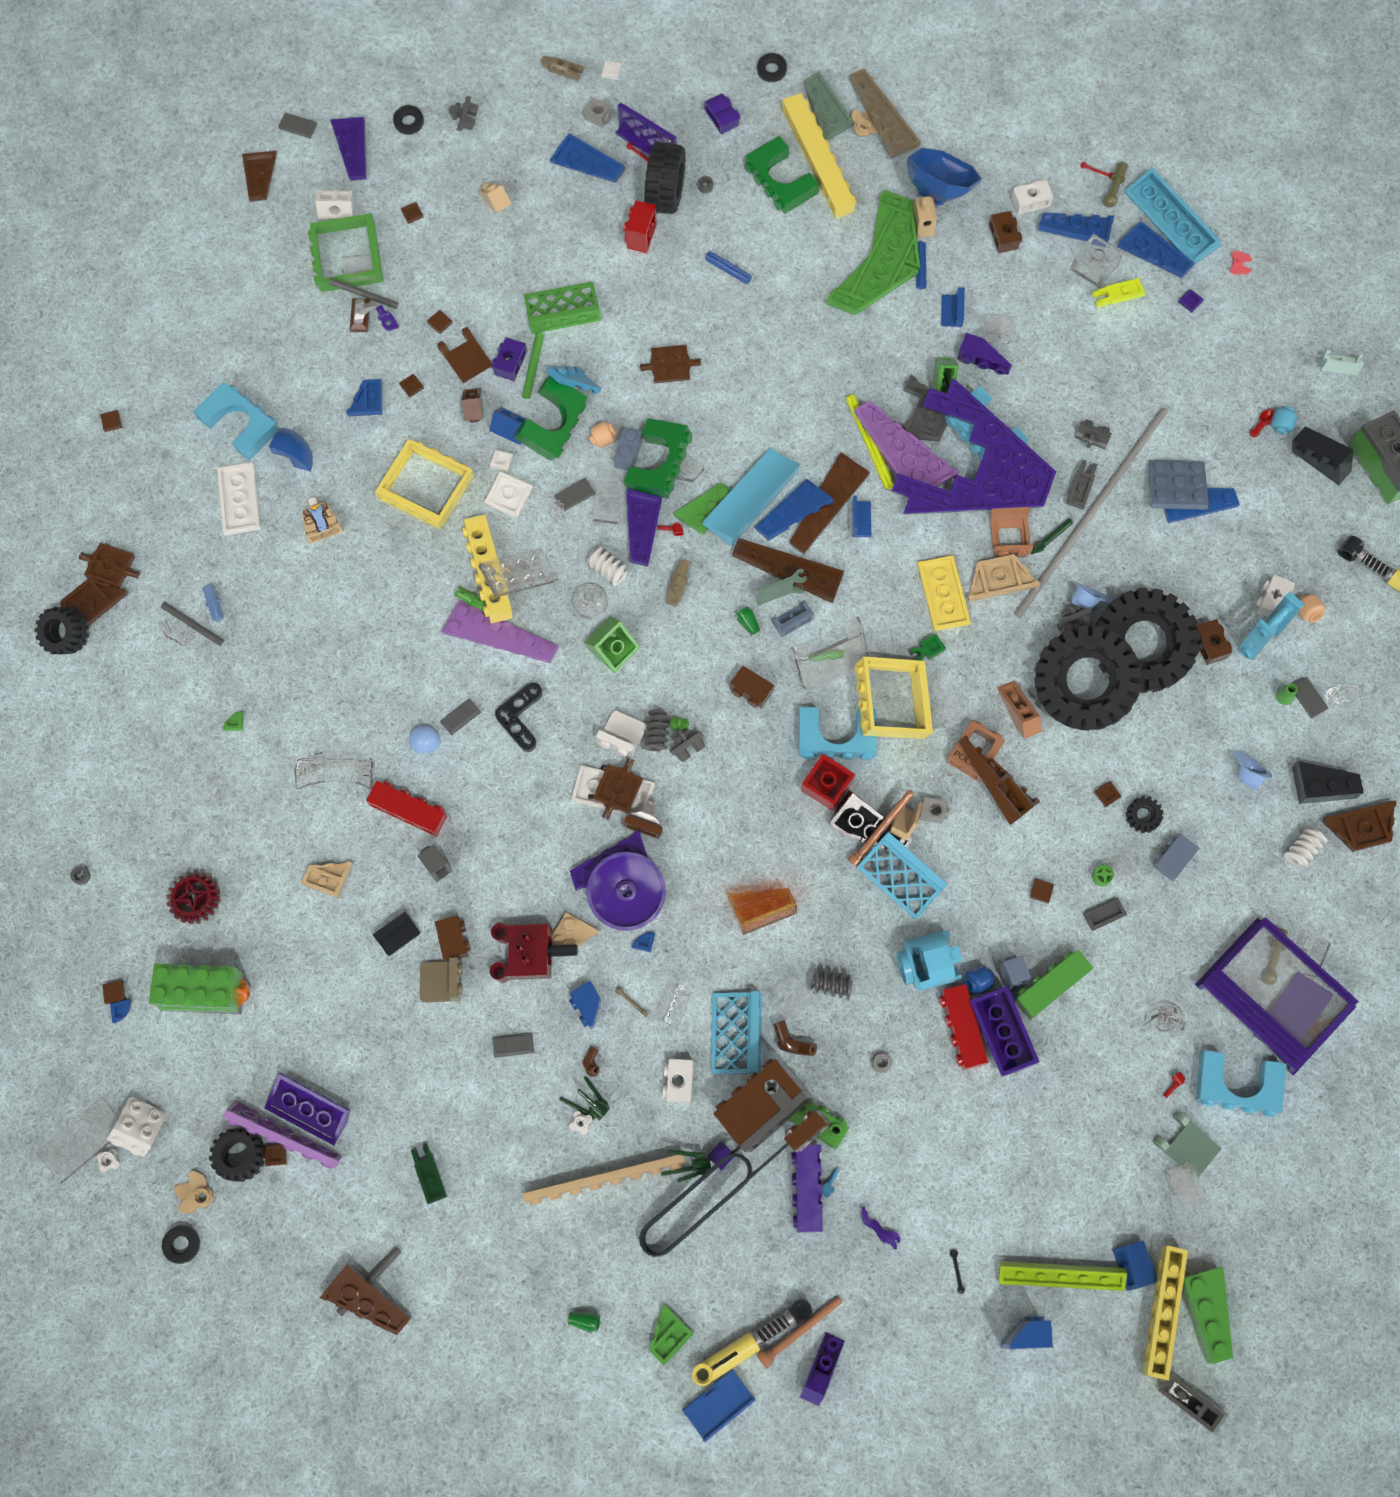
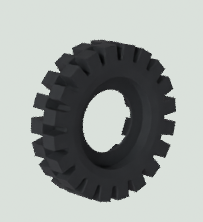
M1138 588L1135 592L1130 590L1123 593L1107 606L1095 625L1104 627L1109 631L1111 630L1123 639H1125L1128 629L1140 621L1153 622L1164 631L1167 642L1163 654L1152 661L1138 660L1142 677L1139 693H1147L1148 691H1153L1154 693L1176 684L1192 669L1196 662L1195 657L1199 654L1200 645H1198V641L1201 639L1200 629L1196 630L1195 625L1198 623L1195 616H1190L1187 612L1190 608L1184 602L1179 604L1177 602L1178 597L1171 593L1164 595V590L1155 588L1152 591H1148V588ZM1100 661L1098 666L1101 671L1109 674L1107 667Z
M1078 626V628H1070L1063 631L1061 635L1055 636L1050 640V644L1046 648L1044 647L1039 655V662L1036 663L1034 684L1040 703H1042L1048 714L1058 722L1070 728L1083 731L1100 730L1116 724L1131 711L1140 694L1139 691L1142 684L1141 667L1131 646L1117 633L1099 626ZM1079 659H1098L1108 669L1109 685L1105 692L1097 698L1081 699L1075 696L1067 685L1068 670Z

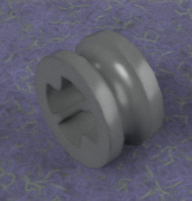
M703 176L698 180V189L701 193H710L713 190L712 178Z
M79 866L72 870L70 877L74 883L84 885L90 880V872L86 868ZM81 871H83L82 873L85 876L81 877L79 880V878H77L76 875L80 874Z

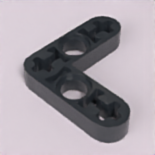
M530 683L495 712L498 723L525 752L533 751L537 743L533 734L520 721L518 716L542 697V688L537 683ZM530 689H538L537 695L531 694L528 697L530 701L527 702L523 694H526L527 697L531 693ZM516 700H523V707H514V702ZM501 712L507 713V716L510 719L509 723L504 717L500 719ZM514 725L521 726V731L517 734L511 732V727ZM523 734L528 741L532 740L530 747L528 745L523 746L525 744L521 738Z

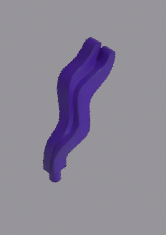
M861 1206V1217L864 1225L872 1228L881 1242L890 1244L896 1250L897 1244L895 1240L898 1243L901 1241L899 1234L895 1231L884 1230L878 1221L869 1218L865 1206Z

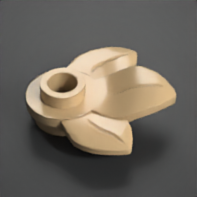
M856 109L852 112L851 118L855 124L854 131L859 136L865 137L870 133H878L867 112L861 114Z
M191 1171L189 1183H182L174 1187L177 1197L182 1200L178 1207V1211L182 1213H193L199 1207L205 1208L209 1206L213 1201V1192L207 1187L206 1178L198 1172ZM205 1193L206 1199L201 1201L200 1195Z

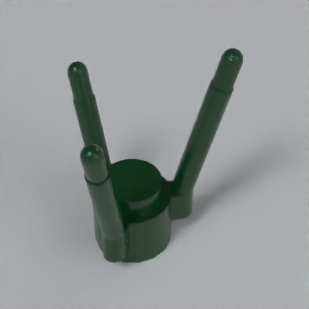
M585 1076L584 1080L598 1100L593 1101L581 1089H578L577 1092L591 1104L589 1107L590 1111L563 1097H560L559 1100L586 1115H590L592 1120L596 1118L600 1121L610 1108L607 1106L608 1102L602 1098L592 1082Z
M668 1149L667 1152L670 1154L695 1157V1159L691 1161L692 1166L664 1171L661 1173V1176L687 1171L694 1172L677 1179V1182H682L703 1175L711 1168L710 1158L708 1155L704 1156L703 1152Z

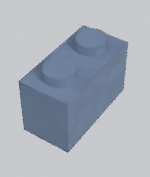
M624 427L614 456L615 468L628 471L629 466L634 467L643 442L642 431Z
M1182 834L1177 838L1172 837L1166 844L1168 847L1166 852L1161 851L1154 859L1157 862L1154 868L1172 882L1200 849Z
M1015 954L1004 958L1005 961L1001 962L1002 964L998 968L1004 986H1008L1009 990L1026 985L1031 976L1023 955L1017 957Z

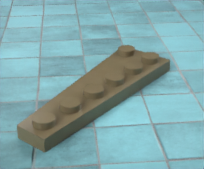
M865 68L850 74L849 79L890 157L895 158L920 147L921 141Z

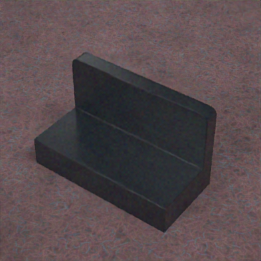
M403 912L372 935L385 953L391 956L419 936L420 931L408 914Z

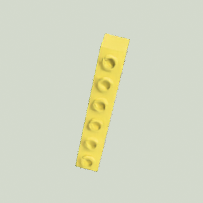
M486 515L464 519L465 527H462L464 538H468L469 541L466 543L468 554L472 553L473 558H470L472 569L477 571V574H474L476 584L480 585L482 589L479 590L481 601H485L486 606H483L485 617H489L490 623L512 619V609Z
M1168 1245L1161 1246L1157 1271L1158 1282L1155 1284L1142 1375L1169 1381L1188 1250Z

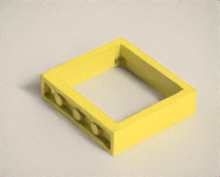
M408 439L375 493L379 500L441 530L474 475L472 469L467 467L465 463L460 464L451 456H444L434 448L429 449L425 447L420 441L416 442ZM413 453L463 477L440 515L389 491Z
M863 657L855 663L854 671L857 675L856 690L859 694L858 708L861 714L860 727L863 736L925 739L933 734L925 661ZM869 669L910 672L916 729L874 725Z

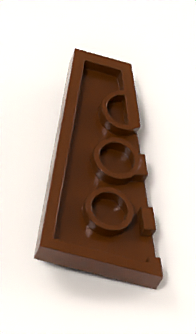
M348 1263L319 1297L324 1301L328 1300L336 1304L335 1306L354 1313L357 1317L365 1318L374 1325L395 1335H398L411 1319L407 1312Z

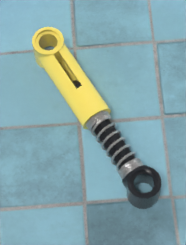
M1353 535L1348 536L1338 549V555L1349 562L1354 560L1359 563L1362 562V565L1365 564L1366 568L1369 567L1371 571H1375V574L1378 573L1380 577L1383 576L1389 586L1400 592V569H1391L1392 567H1388L1387 563H1382L1383 560L1379 561L1378 557H1374V554L1370 555V552L1364 549V543L1361 539Z
M805 1300L794 1302L792 1306L788 1307L786 1312H783L782 1316L778 1315V1318L773 1319L771 1323L768 1322L767 1326L763 1325V1328H759L757 1332L750 1333L749 1331L696 1365L692 1372L694 1382L700 1386L708 1385L759 1352L760 1347L766 1341H770L772 1337L775 1338L777 1334L780 1335L781 1331L785 1332L786 1328L790 1329L795 1324L798 1325L807 1321L812 1315V1307L809 1302ZM800 1304L805 1305L807 1308V1314L804 1317H799L796 1314V1307ZM728 1355L730 1356V1360L712 1370L711 1366ZM700 1368H705L709 1372V1377L705 1381L697 1378V1371Z

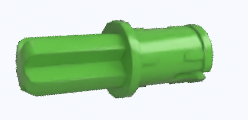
M462 586L458 588L459 591H456L455 597L468 603V606L471 605L484 611L485 601H481L477 597L478 594H472Z

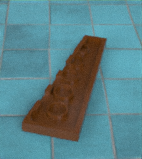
M841 452L820 488L833 498V503L825 504L820 507L818 512L805 516L789 544L805 554L870 475V472Z
M741 538L737 540L732 554L733 557L781 580L793 576L798 569H803L804 573L798 576L801 578L807 576V580L804 583L793 582V585L830 603L834 602L844 575L843 570Z

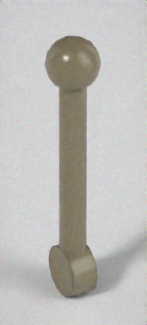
M616 988V994L622 995L645 1017L649 1015L623 992V988Z

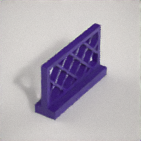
M620 102L617 105L619 128L616 130V135L628 143H632L633 146L650 155L651 148L656 142L677 144V137L625 104Z

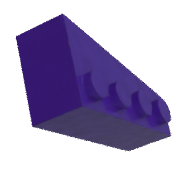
M807 1145L802 1151L791 1152V1165H795L796 1172L792 1173V1186H796V1194H792V1206L797 1209V1215H793V1228H797V1233L823 1232L822 1180H820L822 1171L820 1159L821 1145Z

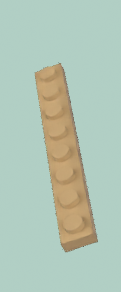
M675 1155L522 1193L525 1203L529 1202L530 1206L542 1203L541 1199L548 1197L550 1201L560 1199L562 1194L570 1192V1196L580 1194L582 1189L590 1187V1191L602 1188V1184L610 1182V1186L622 1183V1179L630 1177L631 1181L643 1178L642 1174L648 1172L652 1176L663 1173L662 1169L669 1167L671 1171L683 1168L682 1164L686 1162L683 1155Z

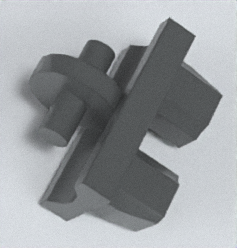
M467 95L462 107L457 102L456 105H452L449 108V113L453 116L454 120L460 117L457 131H462L463 128L473 130L475 119L468 117L467 114L476 117L479 105L470 102L471 97Z
M1088 419L1084 422L1081 421L1074 438L1087 442V448H1090L1092 444L1105 450L1112 435L1110 428L1105 426L1097 428L1093 426V421Z
M1070 603L1066 604V611L1061 612L1064 618L1060 619L1059 624H1057L1058 629L1063 631L1070 628L1075 629L1074 624L1077 622L1081 626L1088 625V627H1092L1091 614L1093 611L1090 607L1080 611L1079 606L1073 607Z
M678 728L675 730L677 736L672 740L675 744L680 740L682 742L669 751L672 755H676L681 762H684L691 757L686 749L689 745H692L696 752L706 747L701 738L704 735L701 731H697L686 738L691 733L690 730L687 728L682 732Z

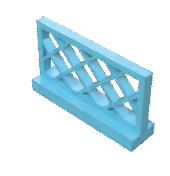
M886 832L882 839L856 867L915 920L948 885L889 832ZM882 844L889 849V858H878V849ZM892 859L902 860L904 871H893ZM876 860V872L868 873L863 866L867 861ZM878 860H889L890 871L879 872ZM907 872H915L918 875L919 884H908ZM893 873H904L905 884L894 885ZM873 874L877 875V880L872 876ZM879 874H890L891 885L883 886L880 883ZM930 885L935 892L930 897H922V886ZM908 886H919L920 897L909 898ZM894 887H905L906 898L898 899L895 897ZM909 900H920V909L916 914L909 909Z
M759 991L712 993V1074H753L755 1072L758 1074L761 1072L762 994ZM748 997V1005L741 1011L735 1003L740 998ZM717 998H726L730 1004L721 1011L717 1007ZM734 1006L740 1013L731 1021L725 1013ZM743 1015L748 1020V1025L741 1031L734 1023ZM722 1016L730 1022L723 1031L717 1027V1021ZM733 1025L740 1033L731 1041L725 1033ZM743 1035L748 1040V1045L741 1051L734 1043ZM721 1036H724L730 1042L723 1051L717 1047V1040ZM733 1045L740 1053L731 1061L724 1053ZM723 1055L729 1064L725 1069H716V1061ZM742 1055L747 1059V1069H739L734 1064Z

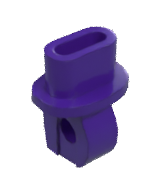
M382 305L376 308L379 314L378 320L382 321V327L386 331L399 328L394 316L388 310L385 311Z

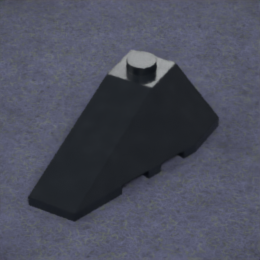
M849 790L836 807L828 824L842 835L866 843L885 817ZM892 823L876 841L874 846H876V844L882 839L886 832L890 833ZM890 833L906 848H908L913 841L911 837H909V839L906 841ZM882 844L880 848L889 851L885 845Z

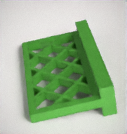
M593 281L524 294L532 334L601 321ZM586 288H591V291L588 295L581 293V291ZM566 292L574 293L570 299L563 296ZM549 295L556 296L553 302L547 300L546 298ZM577 296L583 298L580 304L574 301ZM536 298L539 301L533 305L529 303L528 299ZM560 299L566 302L563 307L557 305ZM587 301L594 304L590 306H584L587 303ZM542 303L549 305L546 310L539 308ZM570 304L576 307L574 309L567 310ZM552 308L559 310L558 312L549 313ZM535 311L541 313V315L532 316Z

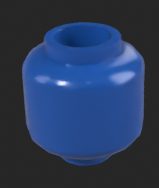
M979 965L966 972L964 985L966 984L969 992L976 995L982 994L993 987L994 973L991 969Z

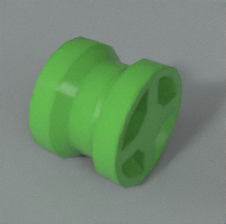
M1104 864L1099 865L1092 874L1093 882L1101 887L1110 884L1114 878L1113 869Z

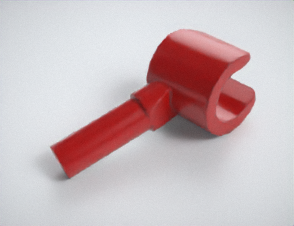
M675 523L672 526L658 525L657 527L658 530L673 531L674 536H683V528L679 523Z
M1181 1072L1171 1077L1174 1084L1163 1094L1165 1098H1168L1177 1087L1185 1082V1077Z

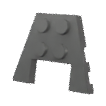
M910 375L904 392L917 396L920 400L907 426L899 424L905 431L913 434L919 440L940 442L948 425L945 419L946 415L922 407L928 393V387L919 383L916 377Z

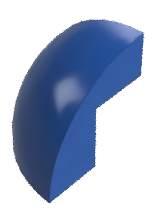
M281 428L270 442L269 448L271 452L288 457L294 467L311 472L313 456L308 443L295 431Z

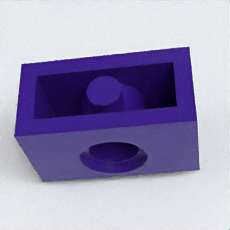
M506 337L504 342L499 345L497 358H494L491 367L493 368L494 375L515 381L527 354L526 343Z

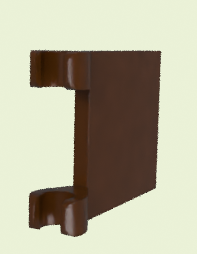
M468 327L462 329V334L467 342L449 351L444 341L437 344L439 351L462 383L467 382L492 366V362Z

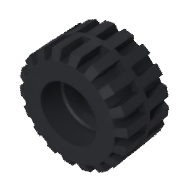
M53 607L44 610V613L38 616L40 620H36L37 628H34V632H37L36 640L40 641L38 643L39 646L44 647V651L50 652L53 655L77 653V651L83 648L82 645H86L87 641L85 639L89 638L87 633L89 626H86V618H82L83 614L77 612V609L70 607ZM61 622L65 626V637L63 640L59 635V625Z
M235 1128L234 1130H226V1133H220L218 1140L214 1139L212 1143L215 1146L214 1148L210 1147L209 1152H212V1156H209V1161H212L211 1167L216 1170L215 1173L218 1176L233 1182H245L246 1179L254 1178V1174L258 1175L260 1172L258 1169L265 1164L262 1162L263 1158L265 1159L263 1152L265 1145H262L261 1142L263 1141L261 1138L257 1137L256 1134L249 1133L245 1129ZM237 1143L245 1144L248 1152L245 1162L238 1167H232L228 1162L229 1150Z

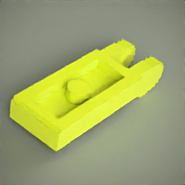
M1136 278L1095 290L1092 296L1093 298L1107 295L1106 298L1096 301V307L1098 308L1144 297L1145 291L1140 279Z

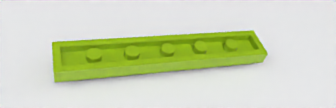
M1000 1261L998 1272L999 1284L1125 1291L1127 1279L1126 1268Z

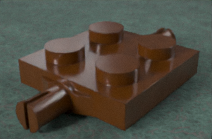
M687 345L651 348V363L640 364L641 372L651 370L654 375L655 384L690 380L691 367L701 366V358L690 359L687 353Z
M99 543L92 555L83 552L79 555L80 560L88 562V567L84 573L86 578L90 577L101 583H108L115 588L120 589L127 576L138 579V576H140L139 571L131 569L135 559L132 553Z
M627 758L623 768L607 765L593 796V801L601 803L606 807L601 816L603 819L609 820L613 810L626 814L630 813L644 781L643 777L637 776L630 771L635 762L633 759Z

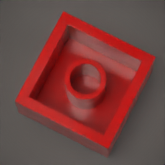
M635 200L633 207L629 209L628 222L625 221L623 232H626L624 242L627 244V249L647 253L657 225L656 205Z
M822 754L801 784V791L831 811H834L853 783L855 774L825 754Z

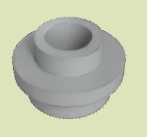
M879 1052L873 1056L871 1064L876 1072L885 1073L891 1068L892 1060L888 1054ZM879 1059H883L885 1061L884 1066L878 1065Z

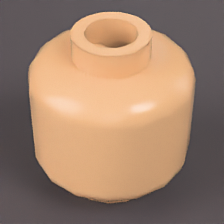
M601 421L591 427L589 439L594 446L597 444L600 448H604L615 441L617 433L610 422Z
M1305 594L1299 598L1305 604L1298 612L1304 621L1316 622L1324 616L1325 606L1317 595Z

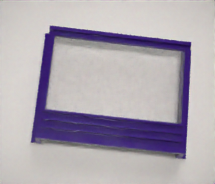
M1266 917L1262 920L1256 918L1195 984L1200 990L1205 988L1287 1063L1290 1066L1287 1070L1293 1076L1356 1008L1355 1005L1359 1002Z

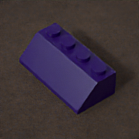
M1008 986L970 1000L1001 1077L1039 1064L1040 1061Z

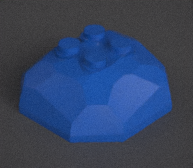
M921 147L908 156L907 159L908 176L918 189V194L922 197H933L934 203L938 205L961 198L981 183L982 180L972 165L942 150Z

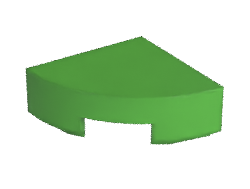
M244 712L234 713L224 723L223 730L243 731Z

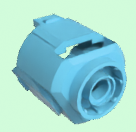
M949 930L937 931L905 940L903 950L896 952L898 967L905 985L913 984L915 989L923 991L949 984L962 978L957 967L954 968L953 964L963 960L959 946L948 947L947 942L950 941ZM916 967H923L921 970H915Z

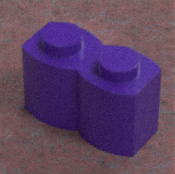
M721 93L704 101V110L720 134L739 126L740 114L732 107L729 97Z

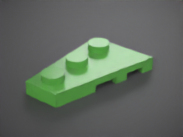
M719 483L673 514L676 518L704 535L708 529L702 525L703 521L730 493L731 489Z

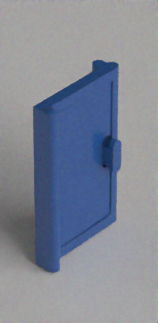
M731 1369L683 1408L682 1411L703 1438V1442H706L755 1402L756 1399L750 1394L733 1369Z

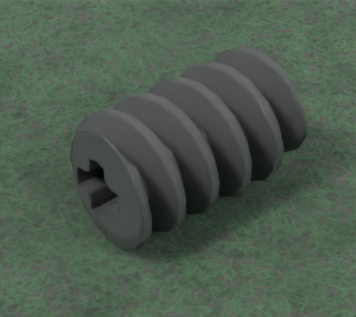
M651 709L648 711L649 717L647 718L648 724L646 725L647 731L645 732L647 738L644 739L645 745L643 749L648 751L666 750L667 746L662 743H667L668 739L663 736L669 735V731L664 729L670 728V724L666 723V721H670L672 718L667 716V712L663 710Z
M816 968L813 973L810 992L813 987H815L817 994L821 989H823L824 995L831 990V996L834 997L836 992H838L839 998H842L846 993L847 1000H849L853 981L850 974L844 979L843 973H839L836 978L835 971H832L828 976L827 970L824 969L822 974H820L819 968Z

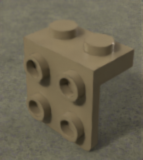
M449 958V962L422 963L420 965V1000L424 1003L460 1001V995H463V983H460V975H463V963H460L458 958Z

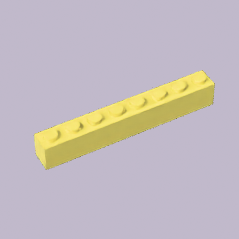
M802 93L782 99V111L819 183V187L834 217L838 218L854 212L855 205L857 204L854 194L851 195L849 183L847 180H844L842 169L837 166L835 155L830 152L827 139L824 140L822 129L816 124V117L809 109L808 100L804 99Z

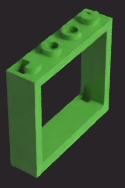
M372 213L310 223L308 237L309 241H312V246H310L311 256H314L312 267L317 275L314 276V282L316 286H319L321 292L338 290L340 288L328 284L330 277L323 278L318 234L367 227L373 270L333 276L331 278L356 287L384 282L376 226Z

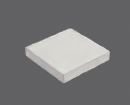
M499 471L484 501V505L518 518L533 489V485Z

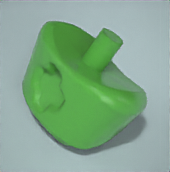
M673 717L669 721L670 729L674 733H676L675 730L678 728L683 732L689 727L688 719Z

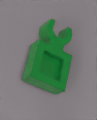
M934 634L921 641L919 644L921 648L912 649L910 655L919 654L920 657L916 659L917 661H923L925 656L931 660L945 652L946 647L938 635Z

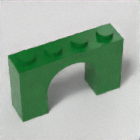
M778 136L747 154L744 166L749 174H753L757 185H762L766 196L774 200L776 208L786 214L819 194V183L810 172L791 183H780L772 179L769 175L770 169L789 157L788 145Z
M549 375L544 379L538 393L558 407L562 417L560 428L557 431H548L527 418L521 423L514 438L551 461L559 458L562 454V446L571 437L569 432L577 425L579 421L577 417L586 408L587 404L585 402L588 397L573 387L558 383Z
M647 418L642 436L647 443L668 447V458L664 464L652 470L629 466L623 483L630 490L669 498L670 493L674 490L675 479L680 473L682 460L686 457L688 444L692 441V433L687 425Z

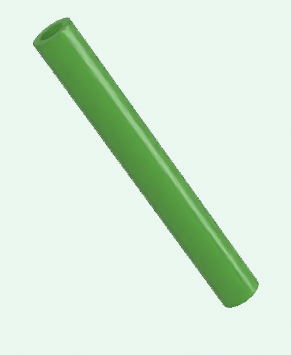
M540 332L536 333L522 393V398L530 399L544 340V334Z

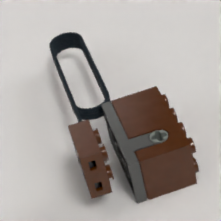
M769 1059L762 1065L763 1070L757 1074L755 1072L746 1080L748 1083L745 1086L737 1087L731 1093L732 1097L726 1101L724 1099L715 1107L717 1110L713 1113L714 1116L732 1136L738 1146L720 1159L644 1226L640 1232L639 1244L647 1255L661 1257L672 1251L786 1147L790 1145L794 1152L802 1151L832 1124L822 1111L810 1110L802 1117L803 1122L800 1125L794 1124L786 1131L788 1135L784 1139L787 1143L753 1173L749 1159L742 1154L736 1153L740 1148L745 1153L753 1152L813 1099L811 1094L807 1092L805 1087L782 1060ZM730 1157H739L746 1163L748 1170L746 1179L665 1251L657 1253L648 1248L646 1233L649 1228Z

